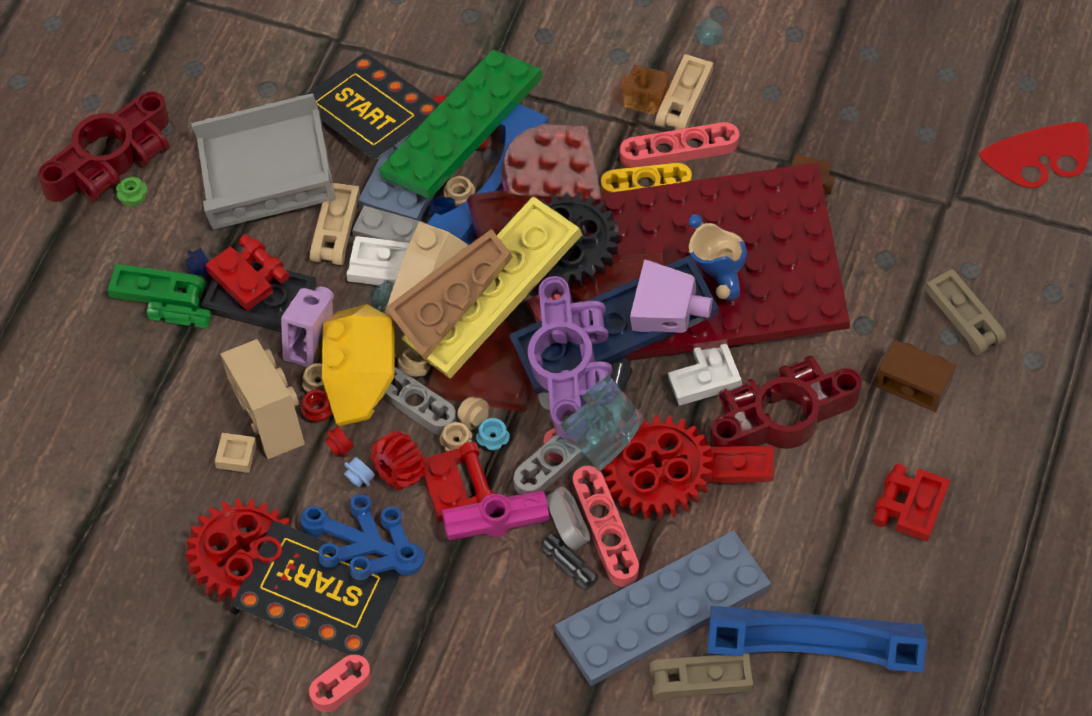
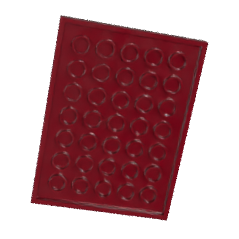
M818 162L582 197L585 202L589 197L593 196L595 206L603 202L606 212L612 211L614 221H617L620 243L617 244L619 254L612 255L614 265L604 264L606 275L596 272L594 274L595 283L590 282L586 278L583 279V288L578 286L579 302H585L639 278L644 260L667 266L689 256L690 239L696 231L695 228L689 226V218L694 214L702 217L703 224H716L719 228L740 236L746 244V261L737 273L740 287V296L734 301L719 299L716 295L718 285L715 279L703 273L696 264L719 308V314L687 328V331L683 333H675L623 356L628 360L694 351V348H701V350L718 348L722 344L732 346L850 329V320ZM587 233L584 236H591L594 233Z

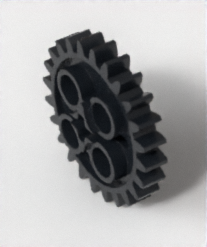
M565 192L563 200H558L553 194L551 196L552 203L549 204L542 199L539 200L574 225L576 224L583 234L540 280V285L546 278L558 276L567 282L570 290L572 282H576L579 288H583V279L587 278L590 282L595 283L594 274L596 272L606 275L604 264L613 266L614 260L612 255L619 254L617 245L620 243L617 221H614L612 211L606 212L603 202L595 206L593 196L584 202L581 193H578L574 200L570 199L568 192ZM587 233H594L591 236H584ZM571 258H578L575 261H568Z

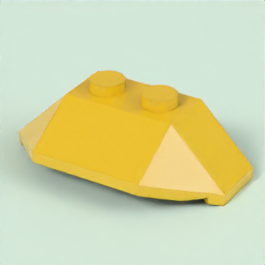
M365 304L337 311L323 322L322 380L338 426L369 420L374 413L373 408L382 399L395 377L394 320L383 312Z

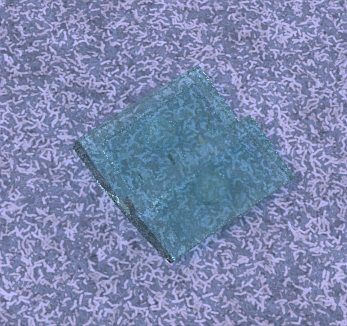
M609 375L582 395L587 403L560 424L567 435L599 471L607 466L625 448L644 420L643 415Z

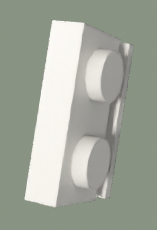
M355 236L349 262L350 266L349 270H347V281L394 287L409 243Z

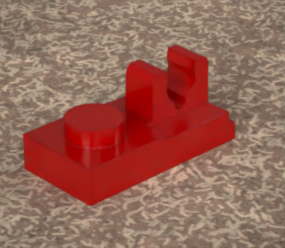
M774 446L711 447L714 468L710 470L712 471L713 481H706L707 483L774 481Z

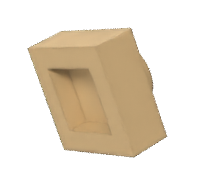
M222 433L215 458L216 468L249 473L257 444L256 438Z

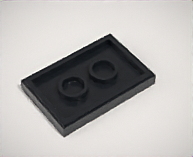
M253 262L250 264L256 271H259L263 268V266L257 262ZM286 270L290 274L288 280L284 283H280L275 278L268 283L272 285L273 293L249 311L213 279L201 306L202 309L210 310L213 315L282 333L281 318L300 289L306 288L314 291L316 278Z

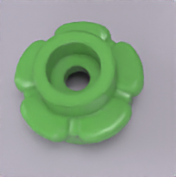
M129 177L117 185V198L126 206H138L145 200L147 186L139 178Z

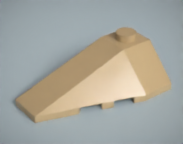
M419 222L406 249L387 306L469 245L448 231ZM385 310L384 314L390 316L387 310ZM394 321V358L398 360L404 350L409 347L402 341L401 338L405 334Z

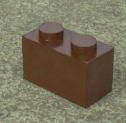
M894 339L878 370L875 387L936 413L951 385L956 365L948 362V360L941 356H933L919 350L912 344L902 343Z

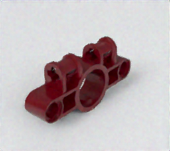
M148 91L114 114L98 113L83 119L73 131L72 144L42 164L38 170V177L45 198L52 202H61L80 190L92 202H96L100 199L99 195L110 187H117L121 183L119 176L126 173L135 161L142 167H145L149 164V159L160 151L166 152L169 150L170 145L161 132L169 122L163 95L156 91ZM103 137L118 138L123 144L109 155L97 156L92 155L88 150L85 151L91 142Z
M810 355L805 357L801 363L790 367L786 365L779 367V378L766 382L760 389L753 379L745 380L744 385L731 390L724 388L719 391V397L726 414L717 417L712 423L710 447L760 446L765 443L782 449L799 447L812 437L815 432L816 423L849 411L857 405L862 385L861 375L851 368L838 369L824 375L817 361ZM840 388H847L850 391H845ZM782 399L790 400L801 405L804 415L809 417L804 422L799 421L793 426H784L771 421L770 415L765 414L763 409L771 402H780ZM720 435H729L731 438H723Z

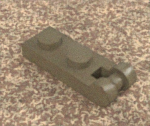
M953 269L926 283L925 291L968 341V345L975 355H980L987 351L988 346L991 344L998 345L1006 340L1004 329ZM983 327L986 333L981 335L977 329Z
M749 653L743 654V656L713 655L659 659L649 664L650 675L655 681V684L652 686L653 699L657 701H666L673 697L752 692L753 690ZM678 674L679 681L669 682L668 676Z

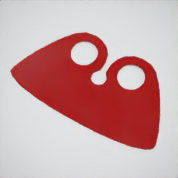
M1070 122L1035 129L991 144L980 151L979 157L995 171L1020 186L1026 188L1040 187L1045 184L1049 177L1048 169L1039 161L1041 155L1049 157L1051 169L1060 176L1075 177L1082 174L1086 168L1089 156L1088 126L1082 122ZM1062 156H1071L1077 161V167L1073 171H1064L1059 168L1057 161ZM1026 166H1034L1040 170L1041 178L1036 182H1029L1022 177L1021 171Z

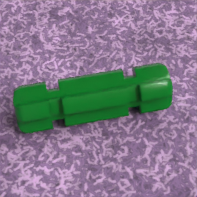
M150 301L147 308V316L150 320L161 321L163 318L165 322L191 326L194 323L195 327L205 329L209 327L211 322V311L208 309L197 308L194 311V307L167 303L164 306V302Z

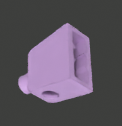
M644 260L630 315L632 331L683 333L687 331L690 315L710 317L713 299L695 295L696 282L695 277Z
M318 287L315 291L306 288L300 289L283 314L281 325L284 361L305 367L317 363L323 348V322L333 315L332 300L334 295L328 288Z

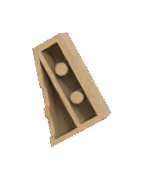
M258 339L221 353L227 378L243 411L246 410L253 421L251 427L255 435H260L267 460L305 445L295 411V406L299 405L297 395L292 386L286 387L288 384L280 367L275 369L276 363L270 349L264 350Z

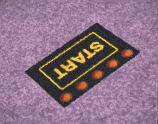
M367 53L361 54L307 93L314 94L320 111L321 121L373 159L379 158L414 132L440 105Z
M274 521L266 537H273L280 542L282 547L280 558L272 563H264L258 559L253 562L252 575L241 584L232 602V606L347 655H360L363 657L400 578V574L391 569L372 574L364 580H356L350 575V561L352 559L338 562L334 567H324L319 563V548L328 542ZM263 542L258 553L262 557L271 558L277 554L278 548L272 542ZM296 553L299 554V557L293 558ZM327 553L324 556L333 557L334 555ZM290 563L296 567L295 570L287 569ZM358 566L355 569L364 570L365 567ZM283 573L288 577L287 581L281 579Z

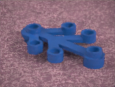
M364 494L355 495L350 502V511L352 515L357 517L362 531L328 518L327 513L318 506L308 507L301 514L300 527L302 532L316 538L328 533L353 543L342 547H337L332 543L322 545L319 548V563L324 567H334L338 562L352 559L350 561L351 577L356 580H364L372 574L394 569L400 575L410 576L417 573L424 564V552L418 545L408 542L401 526L402 513L396 507H387L381 513V525L389 530L393 544L381 540L370 513L371 500ZM362 504L365 505V507L359 508L356 507V505ZM388 517H395L396 519H395V520H388L387 518H388ZM327 553H330V554H333L334 556H333V557H325L324 555L327 554ZM377 553L385 557L370 561L364 555ZM358 566L365 567L364 570H357L355 568Z

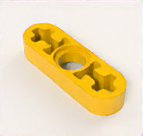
M682 163L609 170L601 178V194L645 188L638 184V180L641 178L652 179L655 182L652 186L680 183L676 182L675 178H673L674 176H679V179L682 180L680 182L691 181L692 173L690 168ZM661 177H663L664 184H660ZM630 180H632V187H631V188H629V182H628V181H630ZM611 183H617L619 188L614 189Z

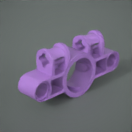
M552 276L542 281L539 287L542 327L534 333L529 342L528 358L535 379L549 392L550 413L556 433L564 439H574L584 430L583 407L604 405L615 400V392L611 389L609 376L612 374V366L607 362H595L592 344H598L608 339V330L604 328L603 320L606 308L604 303L599 301L572 303L567 282L561 277ZM555 294L563 295L561 298L557 300L549 299L552 295ZM567 341H572L580 345L582 361L572 371L564 370L560 373H551L541 367L543 366L541 354L551 344H564ZM566 415L576 416L574 420L568 423L560 421Z

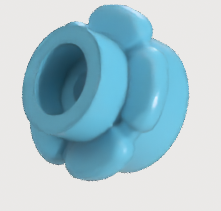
M489 418L483 421L478 428L479 433L476 435L477 442L481 446H486L488 450L500 449L501 445L507 444L510 438L509 432L506 431V425L496 418ZM495 434L496 437L492 438L490 435Z

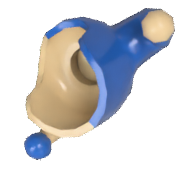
M694 214L689 218V226L696 229L689 243L690 255L703 273L715 279L718 285L716 295L719 299L734 301L740 296L737 273L746 261V244L740 236L725 231L716 224H703L702 217Z

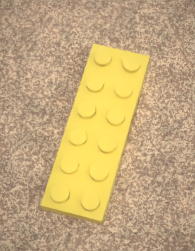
M533 196L497 235L510 251L513 258L428 356L426 361L448 378H451L583 235L579 227ZM406 335L401 338L404 344L421 356Z

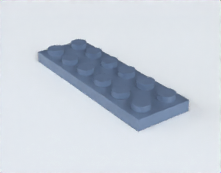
M733 530L555 624V632L590 686H593L708 624L711 606L738 608L771 589V582Z

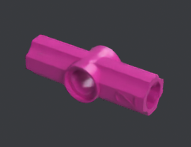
M541 490L511 497L491 494L486 496L480 503L442 510L446 537L448 541L481 534L500 537L505 535L511 528L549 521V511L545 493ZM493 513L502 514L498 518H492L489 515Z

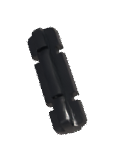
M550 533L541 542L542 550L550 557L554 556L553 560L572 578L576 577V582L583 589H589L597 582V572L590 566H585L586 562L566 544L562 545V539L554 533Z

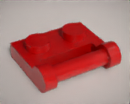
M467 442L460 446L459 449L423 458L427 464L423 478L438 522H443L442 510L480 503L486 496L495 494L493 490L489 489L478 458L480 451L475 442ZM465 462L477 493L476 496L471 498L467 497L457 468L458 464Z

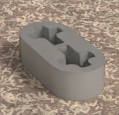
M560 486L546 496L548 508L565 544L572 550H576L589 542V531L571 493L566 488Z

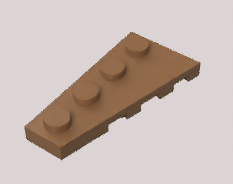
M491 229L385 309L422 358L426 360L513 257Z

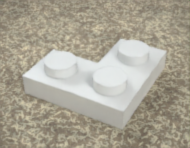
M727 344L705 350L694 348L692 352L697 362L696 365L668 372V379L678 406L718 395L719 391L724 388L731 390L742 385L741 377Z

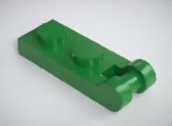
M116 264L107 291L109 298L144 303L159 301L164 302L163 305L165 306L167 303L194 307L193 310L196 311L200 302L198 294L203 292L205 280L200 276ZM178 288L186 289V292H177Z

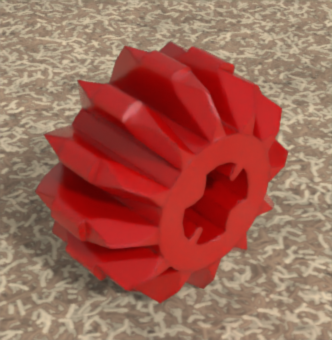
M399 430L393 433L390 432L379 438L372 445L370 457L375 463L373 468L379 472V478H383L387 486L394 487L400 491L419 482L420 478L425 475L427 464L422 458L424 453L418 449L417 442H413L409 434H403Z

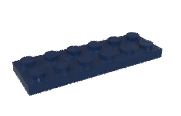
M691 255L666 266L695 277V295L713 299ZM639 278L587 300L602 302L606 308L603 320L604 328L608 330L609 336L604 342L592 344L595 362L610 363L678 333L632 331L630 315ZM714 299L709 318L719 314V308ZM690 315L688 328L709 318ZM542 321L509 335L536 395L546 391V389L537 382L533 375L528 358V346L534 333L542 327ZM567 341L564 344L553 343L541 354L543 366L541 367L551 373H560L564 370L572 371L582 361L580 345L572 341Z

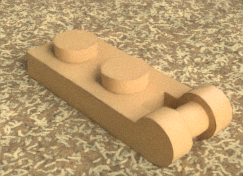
M684 54L659 108L655 125L664 128L668 125L676 128L675 130L689 127L692 115L713 71V62ZM671 110L681 112L680 116L671 114Z
M333 183L336 199L322 203L311 245L310 261L321 263L322 260L332 261V264L343 265L360 190L359 186ZM325 242L335 243L334 248L324 247Z

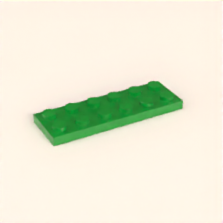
M492 50L379 168L381 178L430 199L543 79L541 68Z

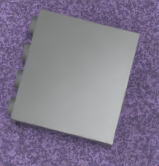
M313 93L191 123L198 142L206 201H203L204 210L213 230L336 199L320 111Z

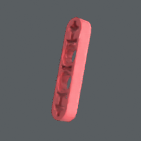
M722 122L631 137L624 140L620 146V161L626 168L729 154L738 147L739 130L731 123ZM720 136H726V138L730 140L724 141V138ZM709 137H711L713 144H709ZM690 139H698L702 141L703 145L693 148L687 145L686 142ZM660 144H668L673 149L670 152L662 153L656 147ZM629 151H635V153L638 155L633 156V154Z
M582 466L573 475V492L608 578L616 586H629L638 578V559L602 473L596 467ZM588 478L589 482H593L594 495L590 496L587 485L582 484L583 479ZM595 505H603L607 507L609 513L605 517L597 518L590 513V509ZM613 533L620 537L621 542L616 546L610 547L606 546L601 539L604 535ZM621 555L623 566L629 568L628 574H623L621 570H617V556Z

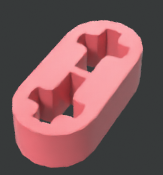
M349 655L317 677L309 688L313 707L321 712H331L363 690L371 679L368 661L360 655ZM353 668L355 671L360 669L361 676L359 678H356L354 675L349 676L348 669ZM321 689L327 692L332 690L333 697L330 699L325 696L320 698L319 691Z

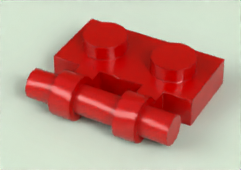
M244 234L239 239V244L245 249L238 254L230 246L205 265L207 272L249 311L273 293L272 285L268 283L275 278L280 283H284L288 280L290 274L284 269V264L277 257H271L265 251V246L258 239H252L248 234ZM257 260L263 268L256 271L250 264Z
M895 464L892 472L886 475L883 483L885 487L884 493L881 498L877 499L874 506L875 516L873 523L879 527H884L888 518L895 517L898 519L895 531L928 542L947 493L950 479L919 468L915 478L912 479L905 476L907 468L904 465ZM904 492L908 494L905 504L895 501L898 493Z

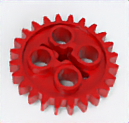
M655 415L653 423L648 424L647 420L643 417L641 418V427L639 428L632 423L628 424L630 430L628 435L621 431L618 432L620 443L610 441L609 445L613 453L604 454L607 463L603 466L604 474L607 476L604 479L607 487L611 488L612 498L618 499L622 509L630 505L632 515L637 514L642 509L645 519H648L652 511L657 512L659 520H662L664 511L669 510L670 514L676 517L677 507L680 506L683 510L689 511L687 501L692 500L699 503L700 498L697 491L707 493L708 486L705 481H713L712 471L710 470L714 468L711 447L706 445L704 434L698 436L695 425L687 429L684 419L679 421L677 425H674L672 416L669 415L665 423H660L659 416ZM667 446H676L672 450H664V448ZM638 455L644 456L640 460H631L633 457ZM680 473L686 474L684 477L679 479L673 478L675 475ZM644 484H654L648 489L641 488Z
M236 498L235 507L231 508L225 501H222V511L220 512L210 507L209 518L200 515L198 517L199 526H192L191 538H187V549L189 550L186 551V561L191 562L189 564V573L197 574L196 585L207 583L205 594L209 595L217 590L219 602L226 595L231 596V602H233L243 581L252 575L253 562L258 559L264 563H272L280 558L282 553L280 542L273 537L263 536L267 535L274 521L289 526L290 519L279 520V509L268 513L266 502L259 509L255 508L254 499H250L247 506H242L240 499ZM244 527L252 528L254 531L250 533L242 532L240 529ZM263 542H272L277 546L278 552L274 557L265 558L258 553ZM215 545L224 546L225 549L221 551L213 550L211 547ZM296 553L293 558L299 557V554ZM289 563L287 569L295 570L296 568L291 563ZM236 570H241L247 574L243 576H235L232 574V572ZM283 573L281 579L287 581L288 577Z

